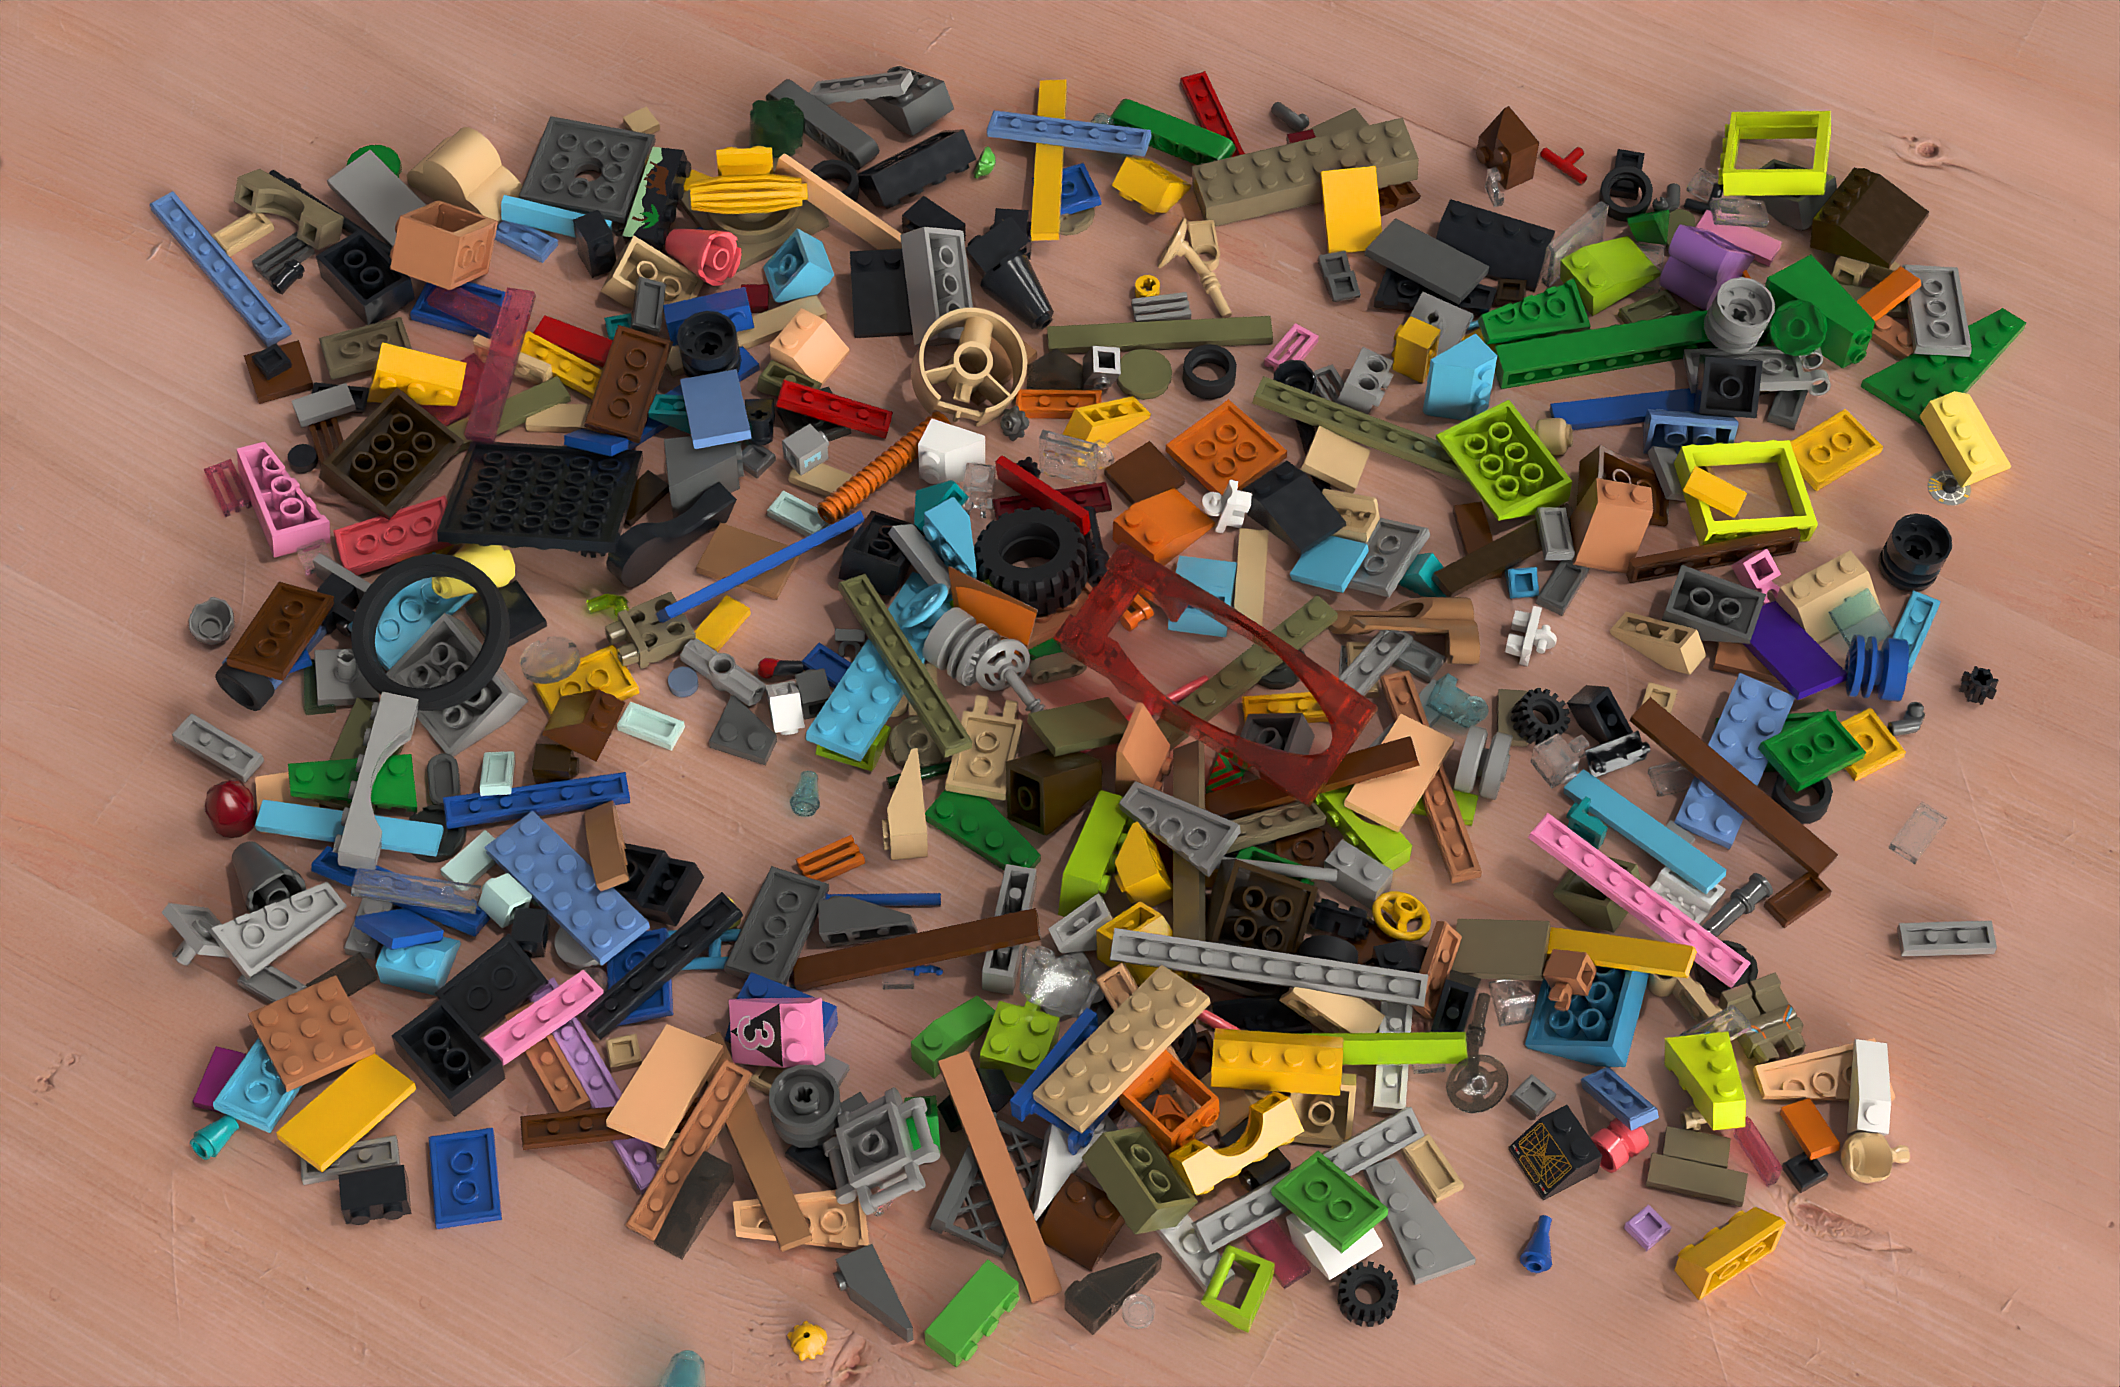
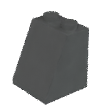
M692 436L664 439L673 519L688 511L705 491L718 482L730 493L740 489L739 477H744L741 442L694 449Z

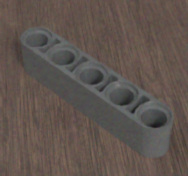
M790 79L784 80L765 97L767 104L775 113L836 157L850 164L855 170L861 169L880 152L873 138Z

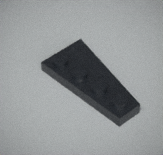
M1387 267L1373 307L1413 310L1422 292H1425L1473 313V315L1481 316L1484 313L1490 312L1497 288L1478 284L1458 305Z

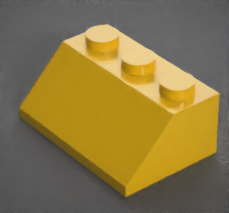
M1753 1207L1746 1213L1741 1210L1729 1219V1224L1722 1229L1718 1227L1711 1229L1703 1237L1704 1241L1696 1246L1689 1244L1684 1247L1677 1255L1678 1260L1674 1271L1696 1298L1700 1300L1774 1251L1786 1222L1781 1217L1758 1207Z

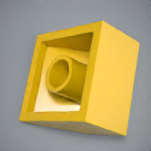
M1127 156L1112 184L1113 187L1119 190L1118 194L1121 197L1132 202L1136 200L1141 203L1140 208L1152 215H1155L1156 212L1167 213L1192 186L1150 159Z
M1137 821L1132 824L1115 860L1119 873L1115 875V880L1121 892L1126 893L1131 904L1141 901L1152 908L1173 898V885L1157 845Z

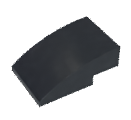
M625 843L626 849L624 851L628 863L626 868L629 881L613 888L644 918L677 926L704 879L703 874L695 862L670 858L665 850Z

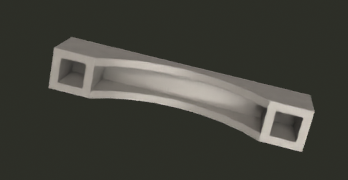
M382 692L380 702L373 703L370 719L374 720L372 729H366L363 746H367L365 755L359 754L356 765V772H359L358 781L352 780L348 795V798L352 799L350 808L345 807L342 814L341 825L345 826L343 835L337 834L333 852L338 853V865L375 873L382 847V830L375 819L371 805L372 786L385 761L400 746L411 740L418 715V699Z

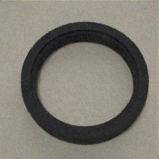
M423 554L405 559L393 565L378 576L366 590L358 604L353 619L351 633L352 650L361 673L380 695L382 692L418 699V710L420 711L441 710L468 700L482 690L493 678L502 664L508 648L510 620L507 606L494 582L482 570L452 555ZM451 577L468 583L481 597L487 617L484 643L473 663L455 679L436 687L412 688L391 680L383 671L375 648L377 625L388 603L402 589L425 578Z

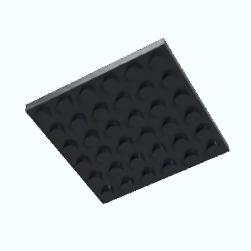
M471 441L437 530L438 542L478 544L480 546L500 545L510 548L532 547L540 550L565 549L570 552L579 550L595 551L601 554L615 553L642 466L643 451L625 450L616 455L607 456L568 446Z

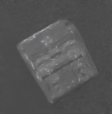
M1025 945L1022 951L1019 991L1029 1002L1078 1018L1086 1008H1090L1099 986L1091 978L1092 974L1080 966L1081 962L1068 955H1064L1063 958L1054 956L1055 953L1043 946H1037L1034 949Z

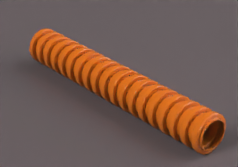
M933 412L919 426L914 427L900 441L895 442L881 456L876 457L875 461H871L868 466H865L862 471L857 472L843 486L838 487L830 496L819 502L817 510L820 517L832 525L837 522V519H841L844 514H848L850 509H854L863 499L868 498L869 494H873L882 484L887 483L901 469H904L914 459L918 458V443L931 418L950 424L948 418L941 412Z

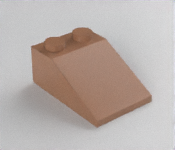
M1137 702L1116 752L1115 794L1123 797L1135 781L1162 792L1163 775H1169L1173 765V758H1170L1169 742L1145 705Z

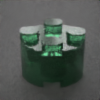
M784 97L779 100H757L752 104L749 123L750 147L764 146L772 148L773 158H779L784 153L788 156H793L795 149L798 147L802 148L804 114L795 105L793 99Z

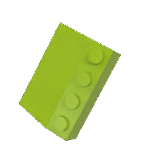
M1510 400L1436 434L1438 442L1498 521L1535 515L1537 507L1556 508L1569 501L1572 480Z

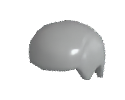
M210 597L208 601L196 604L188 619L189 630L195 639L210 645L226 640L235 626L232 608L225 600L216 597Z

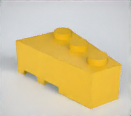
M382 342L372 374L367 402L382 403L398 387L419 405L457 406L467 363Z

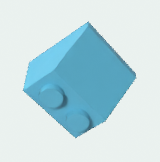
M798 228L763 266L774 301L778 303L817 295L824 286L831 282L834 276L823 242Z
M443 937V940L439 942L393 950L383 945L375 964L380 982L436 996L435 992L443 987L447 981L461 945L460 940Z

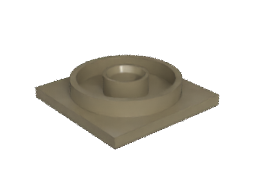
M772 151L774 174L779 158ZM690 190L684 192L682 200L678 201L698 227H702L703 230L727 231L737 237V247L741 248L742 254L740 265L736 272L775 254L797 228L809 235H813L829 227V220L819 208L807 200H802L803 206L769 213L720 214L691 210Z

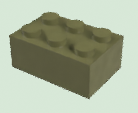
M1145 1126L1103 1132L1081 1157L1088 1166L1092 1176L1097 1179L1106 1192L1110 1202L1115 1205L1124 1218L1125 1224L1135 1235L1176 1227L1198 1203Z

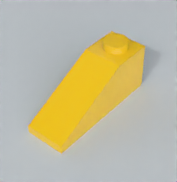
M1134 396L1075 408L1062 435L1080 453L1099 449L1149 419L1151 413Z

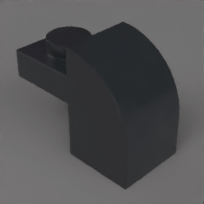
M332 573L317 590V592L334 596V605L321 623V626L326 628L328 635L337 628L343 635L349 637L351 631L347 626L353 621L355 615L353 610L359 604L357 590L354 585Z

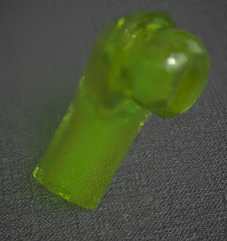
M604 594L586 600L590 614L613 607L614 614L618 617V612L625 609L629 610L627 605L629 601L624 596Z

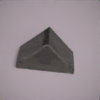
M1056 348L1027 365V389L1083 390V365Z

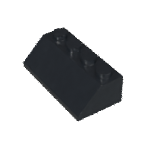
M964 129L943 130L858 173L859 188L874 206H885L888 209L900 204V198L906 195L912 197L924 191L923 186L929 183L936 185L947 179L946 175L953 171L957 174L970 168L969 163L975 161L976 157Z
M1450 199L1442 216L1435 239L1489 266L1488 274L1485 277L1497 281L1499 278L1527 280L1526 290L1535 292L1552 252L1555 230Z

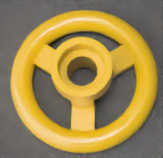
M1399 891L1385 892L1372 905V916L1375 923L1385 934L1394 939L1416 941L1423 938L1430 930L1431 917L1427 908L1421 901L1410 894ZM1381 909L1392 915L1393 920L1396 922V929L1384 920ZM1421 917V927L1414 932H1407V924L1410 919Z

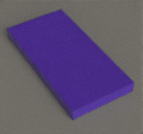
M1776 601L1762 606L1750 643L1742 644L1797 700L1846 681V671Z

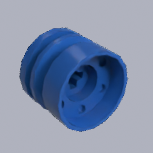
M1855 634L1845 660L1844 670L1847 673V695L1856 697L1861 687L1862 697L1869 698L1873 687L1877 686V694L1880 700L1900 702L1905 691L1908 674V641L1906 639L1887 637L1882 644L1881 650H1878L1875 636H1869L1865 645L1864 636Z

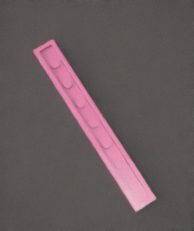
M1549 813L1544 816L1530 833L1528 838L1666 941L1694 946L1697 951L1694 961L1731 989L1751 964Z

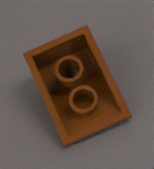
M1601 445L1579 461L1577 506L1596 478L1651 487L1653 513L1648 525L1665 527L1668 524L1669 499L1665 498L1653 469Z

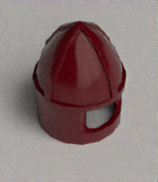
M228 780L220 782L207 791L205 812L216 833L227 838H237L249 833L254 828L257 820L254 797L250 790L240 781Z

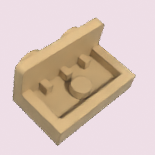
M1323 489L1322 494L1346 521V526L1332 536L1368 542L1380 520L1377 499L1370 496Z

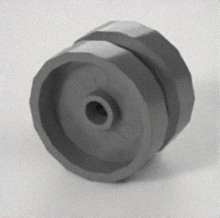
M796 1065L784 1070L775 1078L769 1090L771 1118L776 1133L786 1143L799 1148H813L825 1143L836 1134L835 1129L839 1128L837 1116L842 1113L840 1091L832 1075L825 1069L815 1065Z

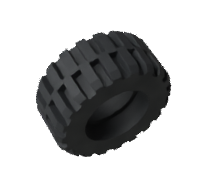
M1031 507V510L1020 508L1015 509L1014 513L1008 514L1006 512L1000 515L997 521L993 519L986 526V530L983 529L974 545L977 580L1037 609L1036 617H1040L1039 614L1047 613V615L1056 613V609L1060 607L1064 609L1071 604V599L1075 600L1081 594V589L1086 585L1088 574L1085 539L1083 534L1080 533V528L1074 522H1070V519L1065 515H1057L1054 510L1050 509L1041 511L1039 507ZM1028 557L1050 559L1049 562L1032 568L1012 565L1016 561Z

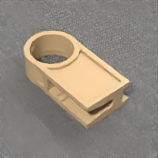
M1214 220L1188 222L1187 233L1190 246L1197 255L1202 253L1212 254L1215 259L1203 261V263L1210 272L1215 270L1219 265L1220 251Z

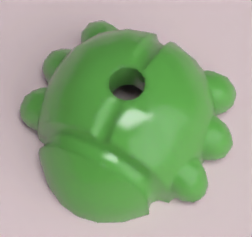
M988 146L983 149L973 172L974 178L989 175L995 166V155Z

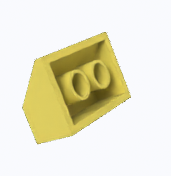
M1954 391L1934 399L1928 403L1919 417L1961 488L2010 469L2009 461L1969 394Z

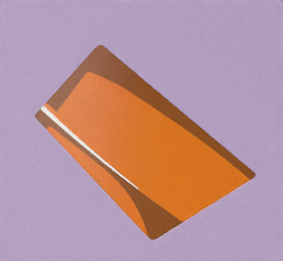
M948 567L954 607H959L976 619V624L983 623L989 630L992 629L1001 636V640L1016 639L1028 647L1038 612L1037 609L953 567ZM1015 650V654L1023 657L1021 652Z

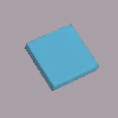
M1331 535L1301 555L1290 572L1292 581L1343 593L1369 552L1368 545Z

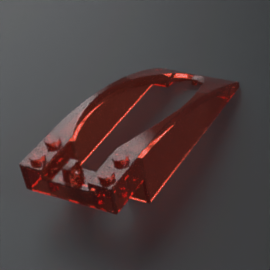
M1121 542L1105 565L1108 570L1097 587H1093L1088 594L1089 598L1076 616L1070 614L1053 637L1055 642L1063 652L1108 678L1120 694L1135 703H1143L1148 711L1196 740L1199 739L1206 746L1307 807H1310L1372 719L1378 707L1325 668L1241 612L1179 574ZM1137 594L1160 606L1171 622H1177L1188 605L1194 607L1278 656L1294 672L1315 698L1329 721L1332 732L1330 747L1324 752L1314 755L1291 753L1242 738L1206 722L1178 705L1154 686L1133 664L1119 643L1108 637V634Z

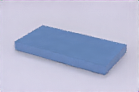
M736 369L680 379L694 449L752 438Z

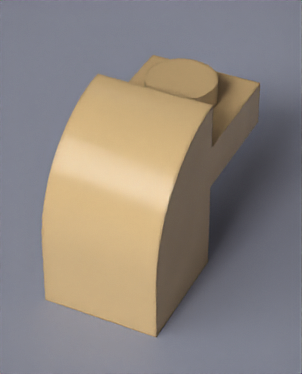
M1840 256L1835 263L1832 277L1839 284L1860 286L1864 278L1879 284L1898 269L1900 264L1894 262L1887 269Z

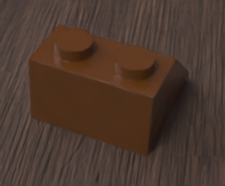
M599 689L562 696L559 698L542 735L597 762L626 702Z
M1071 1173L1054 1197L1039 1231L1046 1246L1092 1272L1125 1224V1221L1115 1205L1108 1199L1106 1192Z

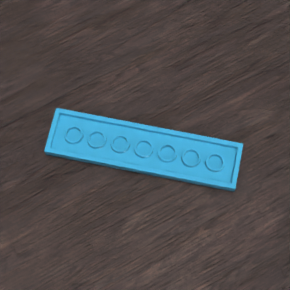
M912 572L888 610L924 664L926 659L923 657L922 650L933 626L926 627L921 622L915 626L904 627L899 622L900 613L905 605L915 595L929 587L920 574ZM952 593L947 595L945 601L940 606L944 612L954 608ZM912 611L908 618L913 617L916 611ZM869 638L806 732L807 741L861 762L904 695Z

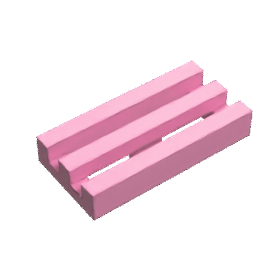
M1295 323L1264 359V366L1268 368L1272 366L1274 367L1273 371H1276L1281 363L1290 360L1295 353L1296 355L1291 360L1303 361L1318 343L1319 336ZM1300 333V337L1289 347L1284 356L1279 361L1276 360L1294 337ZM1309 338L1307 342L1302 346V348L1296 353V351L1301 347V345L1306 341V339Z

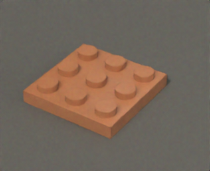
M336 975L248 1013L249 1021L286 1092L376 1053L373 1042Z

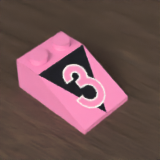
M822 997L729 999L731 1051L734 1063L788 1068L796 1065L817 1066L825 1061Z

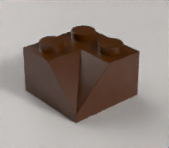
M1508 106L1500 112L1479 136L1476 156L1479 162L1489 169L1493 179L1499 182L1505 190H1508L1533 179L1539 141Z

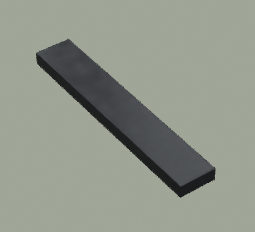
M721 892L579 1015L580 1019L601 1040L744 915L741 910Z

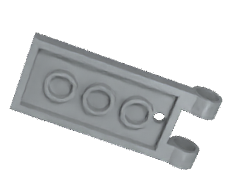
M1776 346L1753 347L1749 351L1742 353L1726 352L1720 348L1684 349L1683 360L1691 393H1696L1700 354L1756 358L1763 361L1760 391L1808 390L1814 396H1821L1826 394L1831 387L1826 371L1816 369L1811 372H1803L1802 366L1806 369H1815L1823 363L1820 347L1811 353L1817 354L1813 358H1805L1808 355L1799 357L1788 355L1780 351ZM1816 381H1823L1821 384L1813 385Z

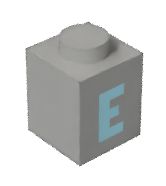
M811 424L782 440L784 459L800 476L829 459V441L822 431L818 432Z

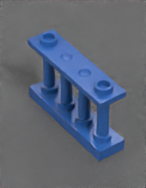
M1089 1008L1083 1011L1010 1100L1012 1116L1021 1122L1024 1121L1029 1113L1031 1115L1036 1113L1069 1135L1067 1137L1068 1149L1072 1155H1075L1081 1147L1085 1148L1090 1143L1094 1130L1119 1101V1097L1081 1134L1036 1102L1033 1092L1098 1028L1097 1013Z

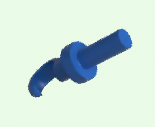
M920 965L902 969L914 971V976H919V973H936L937 976L943 974V970L940 967L933 965Z

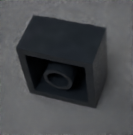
M1700 354L1694 411L1706 415L1757 418L1763 361L1756 358Z

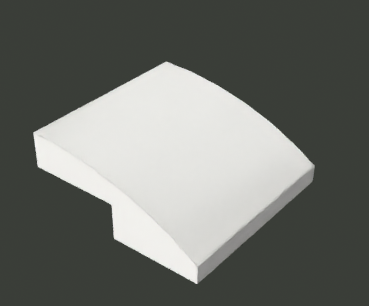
M1666 866L1660 871L1656 881L1650 886V889L1700 926L1726 891L1725 888L1717 884L1705 894Z

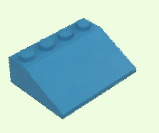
M1595 966L1597 973L1588 996L1572 994L1568 1011L1555 1009L1554 1006L1557 1001L1549 1000L1548 996L1551 987L1543 978L1525 1046L1528 1049L1593 1066L1626 1067L1650 973Z

